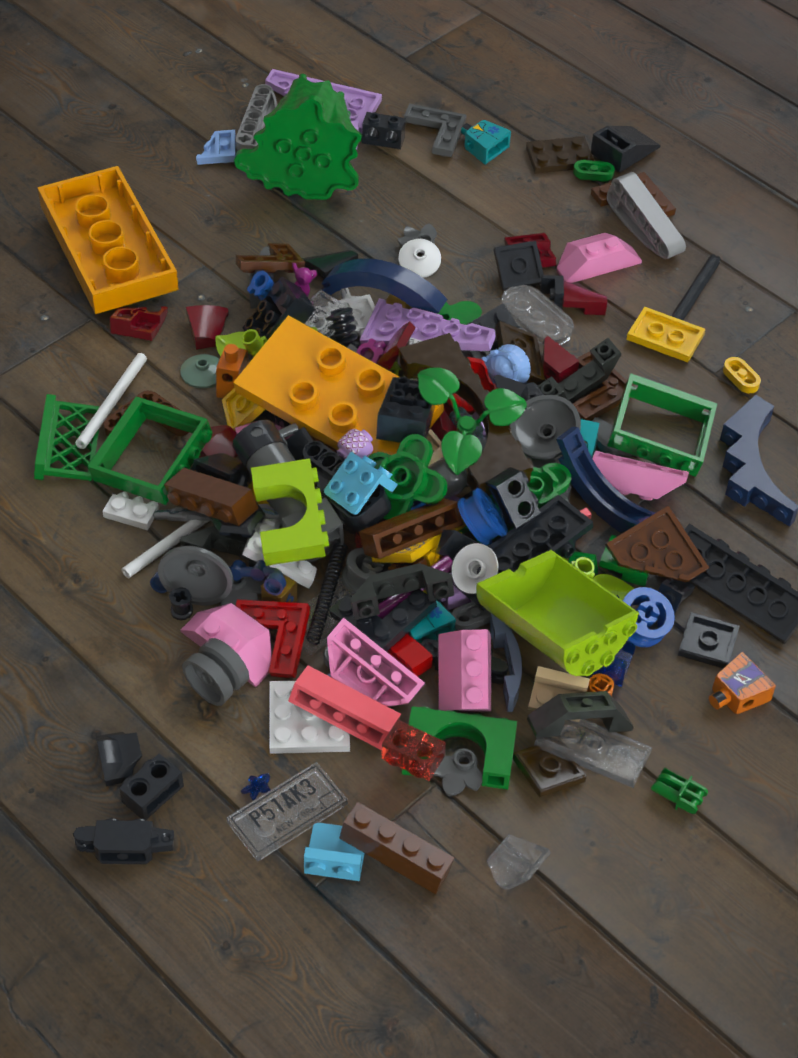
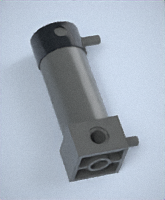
M260 420L243 428L234 438L232 447L246 470L252 476V467L295 461L288 450V444L284 438L296 433L299 428L296 423L277 430L272 421ZM283 497L267 500L268 504L275 510V515L279 514L278 520L283 528L298 523L307 510L304 504L293 498ZM325 497L322 499V503L317 505L318 510H324L326 524L321 525L322 532L327 531L329 546L324 548L325 555L328 556L332 553L334 544L344 543V522L338 517ZM323 557L306 559L305 561L311 564Z

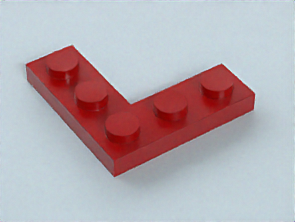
M237 599L235 606L265 628L278 629L268 673L272 677L296 678L311 609L309 604Z

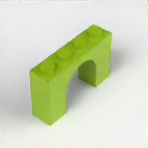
M310 458L252 467L251 473L256 502L288 497L300 501L307 508L303 518L295 525L260 532L265 566L325 557L324 547L329 546L327 531L322 532L321 525L326 524L324 510H318L317 504L322 503L320 488L315 489L314 483L319 482L317 468H311Z

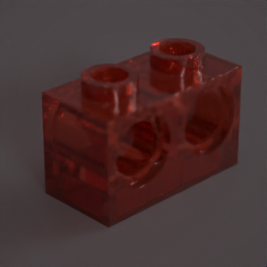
M397 720L382 743V759L392 766H399L409 771L410 774L417 778H424L430 781L445 757L446 742Z

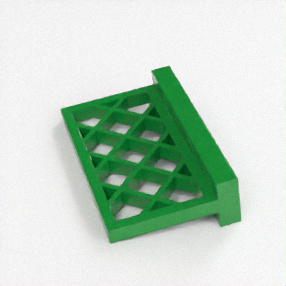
M46 395L35 460L34 479L44 480V475L92 481L89 469L88 472L77 471L74 467L81 463L87 467L96 455L99 429L87 445L91 452L84 456L78 451L79 447L76 444L72 445L67 439L74 435L78 438L81 434L80 432L90 422L83 415L85 413L95 414L100 406L56 401V395ZM59 409L69 410L72 414L64 418L59 413ZM78 418L83 424L75 428L70 422ZM64 425L70 431L61 435L56 429ZM62 443L67 449L59 453L54 446ZM73 453L78 459L69 463L64 457ZM58 460L64 465L60 469L50 467L52 463Z

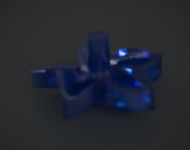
M269 773L261 774L258 778L251 775L248 779L250 785L244 787L241 793H250V797L254 801L259 792L267 793L271 791L268 786L270 780Z

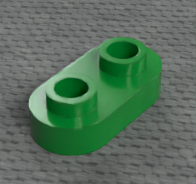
M580 160L574 164L573 173L580 180L606 182L614 177L615 168L608 162Z

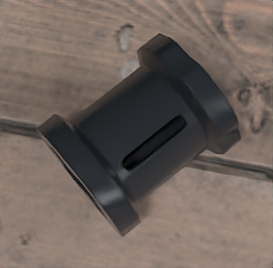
M183 587L173 589L169 594V600L172 605L170 609L171 615L176 620H186L193 614V606L190 603L192 595L188 589Z

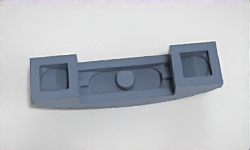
M491 614L489 629L493 648H504L510 674L509 676H504L503 694L507 712H513L518 700L522 676L521 654L511 629Z

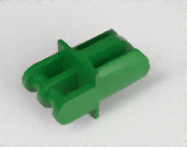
M665 767L651 787V791L674 802L676 810L679 807L691 814H696L698 811L697 805H701L703 802L702 797L708 794L706 787L692 780L693 776L686 779Z

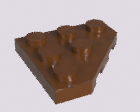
M669 506L605 544L618 566L688 582L709 569V566Z

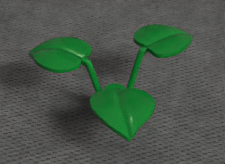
M428 368L418 373L419 392L422 398L432 405L444 404L448 398L452 402L457 428L456 431H450L444 436L441 450L447 466L457 476L468 466L475 464L482 454V445L479 439L474 436L476 427L480 426L481 421L489 415L491 423L495 426L510 425L522 416L527 403L525 399L508 389L499 388L487 394L484 400L487 410L477 420L470 416L461 417L455 397L452 395L459 390L460 384L457 377L451 371L443 368Z

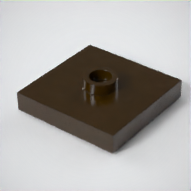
M560 738L514 752L512 759L539 798L584 783L587 775Z

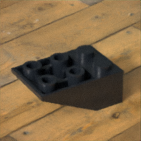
M605 126L593 134L591 154L603 162L611 163L615 170L620 173L659 149L661 145L632 126Z
M281 276L272 286L271 291L264 300L259 303L252 316L246 320L242 328L244 331L254 329L260 337L265 336L268 340L288 315L305 324L316 308L301 287Z
M406 377L392 378L378 412L376 439L401 443L405 437L412 434H419L427 439L435 405L427 403L422 398L419 392L418 381L410 380Z

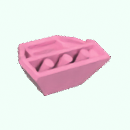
M601 233L567 243L557 266V273L559 276H563L564 281L574 283L641 264L642 260L633 247L618 237L608 233Z
M595 451L592 458L604 477L622 495H629V493L637 494L639 498L644 500L659 499L686 483L689 474L687 471L600 451Z
M230 603L197 612L181 629V633L200 647L211 638L219 639L229 645L244 661L249 671L248 682L254 687H257L269 674L272 658L270 632L234 604Z
M345 618L339 622L327 637L330 677L387 707L409 704L425 684V682Z

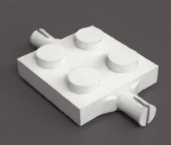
M345 288V290L341 289L340 294L343 299L328 303V308L333 310L347 307L352 308L353 311L349 315L354 316L355 320L350 324L356 325V330L353 332L357 333L361 338L375 305L370 294L351 296L348 288Z

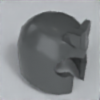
M444 457L428 466L429 469L440 473L446 479L447 493L444 498L453 497L459 494L465 487H469L466 469L456 476L447 466Z

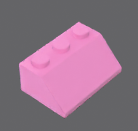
M488 629L458 630L439 634V710L491 712V634Z

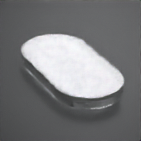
M521 285L510 287L503 293L501 301L515 322L525 331L537 335L538 342L544 344V339L547 336L560 345L570 340L574 329L573 320L538 289Z

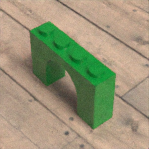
M412 706L402 759V775L428 778L432 753L435 747L447 738L464 737L477 743L484 753L485 762L482 786L508 790L517 721L507 718L485 717L480 714L457 713L453 710L442 711L429 707Z

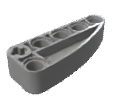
M261 84L255 87L236 135V153L240 149H253L258 145L254 139V134L264 128V116L271 113L277 106L276 97L271 86Z
M630 172L612 180L607 193V201L624 225L647 248L663 259L683 253L686 249L683 237L636 173Z

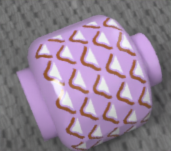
M351 429L338 441L337 453L344 459L347 458L350 452H353L361 459L364 455L368 457L373 452V445L371 443L373 438L364 429L362 431Z

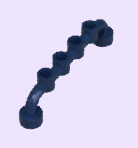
M235 560L231 567H229L234 581H238L242 577H252L256 581H262L267 577L264 581V588L269 594L279 595L286 586V580L282 571L265 566V561L263 560L257 561L254 567H247L243 561ZM156 572L150 580V585L156 592L165 593L167 590L162 585L158 572Z

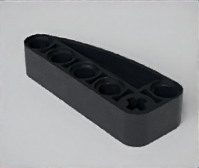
M312 441L304 446V459L310 458L311 468H317L319 482H315L317 488H320L322 497L328 499L338 517L351 529L359 533L363 529L376 525L390 512L391 502L384 487L380 484L357 515H353L324 493V489L345 459L319 441Z

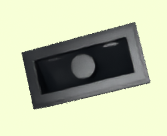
M443 530L436 554L442 557L448 556L454 561L461 549L478 542L458 531Z

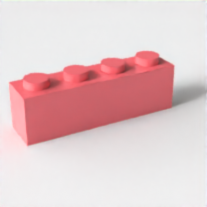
M309 665L294 683L288 700L290 703L380 750L384 748L393 734L401 713Z

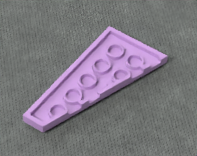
M272 69L265 80V84L271 86L273 91L285 96L293 80L299 78V75ZM307 77V80L310 82H323L322 80ZM331 83L334 91H341L345 94L344 99L347 109L351 113V121H359V132L362 134V123L366 112H376L382 101V94Z
M379 298L360 338V343H367L369 339L373 338L376 340V343L384 341L387 346L393 335L409 321L415 326V330L410 338L424 341L450 333L454 341L459 343L461 350L490 351L496 335L495 330L473 323L464 325L458 319L446 320L440 314L417 308L405 309L402 307V304H387L386 300Z

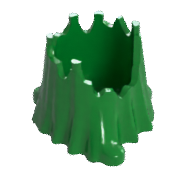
M300 74L299 78L293 80L288 93L280 100L275 109L264 116V128L254 134V139L258 145L253 149H240L237 151L234 159L235 166L241 171L246 172L249 179L261 180L266 189L279 187L287 196L298 194L303 199L327 200L336 189L354 190L358 186L359 175L354 170L350 160L358 156L356 147L361 141L362 134L351 123V113L346 106L345 94L341 91H334L329 80L316 83L310 82L305 74Z

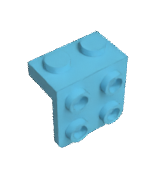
M350 452L325 487L324 493L350 513L357 515L379 484L391 492L394 491L398 484L390 479L393 474L381 466L378 470L374 468L377 463L366 455L361 459L353 452Z
M315 823L309 847L305 848L304 874L360 881L365 853L339 839L342 826Z

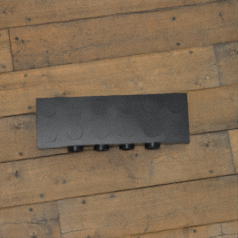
M557 495L539 509L540 514L518 528H513L505 536L489 546L496 554L498 560L497 574L507 569L515 572L521 563L549 550L554 551L562 558H570L575 552V541L593 528V521L560 495ZM481 566L477 569V574H479ZM452 577L453 585L483 611L486 610L479 603L477 594H469L460 590Z
M689 523L685 531L709 566V569L688 582L783 644H786L798 628V591L791 588V584L781 577L777 579L772 576L771 572L763 565L758 564L756 566L750 562V559L740 551L734 552L729 549V545L723 540H715Z

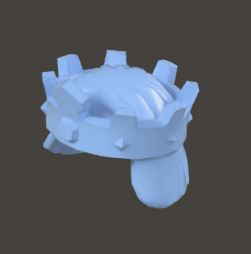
M506 344L496 350H491L489 355L481 358L487 366L492 383H495L494 376L501 375L521 383H525L530 377L531 369L528 356L518 346Z

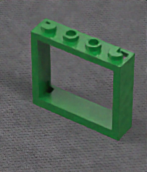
M630 373L623 389L607 446L669 468L687 471L689 475L696 477L704 462L717 403ZM629 397L702 422L694 455L620 430Z
M136 396L87 467L93 480L166 505L169 499L164 484L183 468L190 469L194 459L199 458L200 452L206 443L211 440L213 433L206 418ZM145 419L193 433L158 486L111 470Z

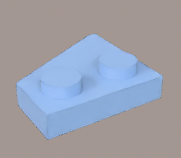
M235 130L215 131L211 139L204 145V152L196 156L197 165L234 162L236 154Z

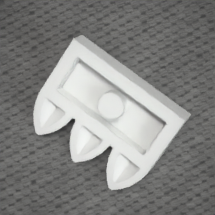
M124 491L117 495L112 494L103 509V517L148 530L155 519V510H159V505L155 501L146 504L140 496L129 499L128 493Z

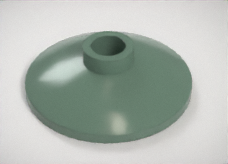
M199 354L188 358L180 369L182 380L195 388L215 386L216 368L220 359L208 354Z

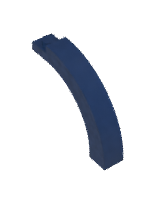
M354 259L336 265L321 283L323 287L318 292L322 298H327L344 288L354 286L371 287L396 296L411 308L436 314L439 313L448 300L436 287L420 275L400 265L377 259Z
M579 427L569 428L556 439L563 455L558 460L560 464L570 471L571 484L588 506L611 527L620 533H624L656 513L633 503L610 484L593 461Z

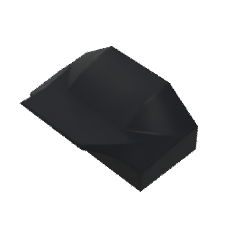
M118 732L96 736L106 787L123 783L126 778L132 777L133 769L142 757L137 732L127 734Z

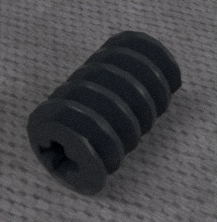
M347 307L331 311V315L325 319L326 321H333V324L327 328L335 332L329 335V338L336 339V342L345 347L352 344L359 348L360 343L354 341L358 338V334L353 332L356 330V325L350 324L355 319L354 316L348 315L352 313L353 309Z

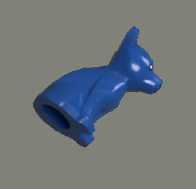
M259 271L253 276L247 291L250 294L254 293L261 302L271 291L274 282L268 273Z

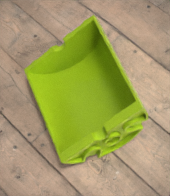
M552 550L521 563L515 572L507 569L477 583L476 586L477 599L486 610L573 676H590L603 666H609L627 639L637 629L638 611Z

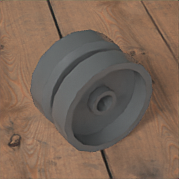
M216 638L206 641L200 647L198 653H193L182 664L183 673L191 687L203 699L216 706H222L233 695V691L239 690L249 680V671L241 657L229 645Z

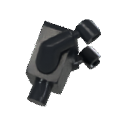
M225 453L194 459L193 466L190 468V470L240 486L248 487L250 475L241 460Z

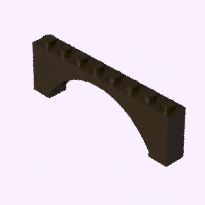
M450 333L399 348L398 365L406 378L418 379V373L428 368L449 370L457 377L460 384L459 390L455 394L467 401L479 417L487 410L484 400L489 391L483 388L479 375L473 372L469 359L464 357L459 343L454 341ZM487 415L482 420L486 432V445L478 461L474 465L468 466L467 483L472 492L480 488L490 496L492 493L486 483L488 480L512 467L523 471L530 483L533 464L530 458H526L523 453L521 443L515 440L510 426H495L491 423L489 415ZM513 481L509 483L508 489L512 488Z

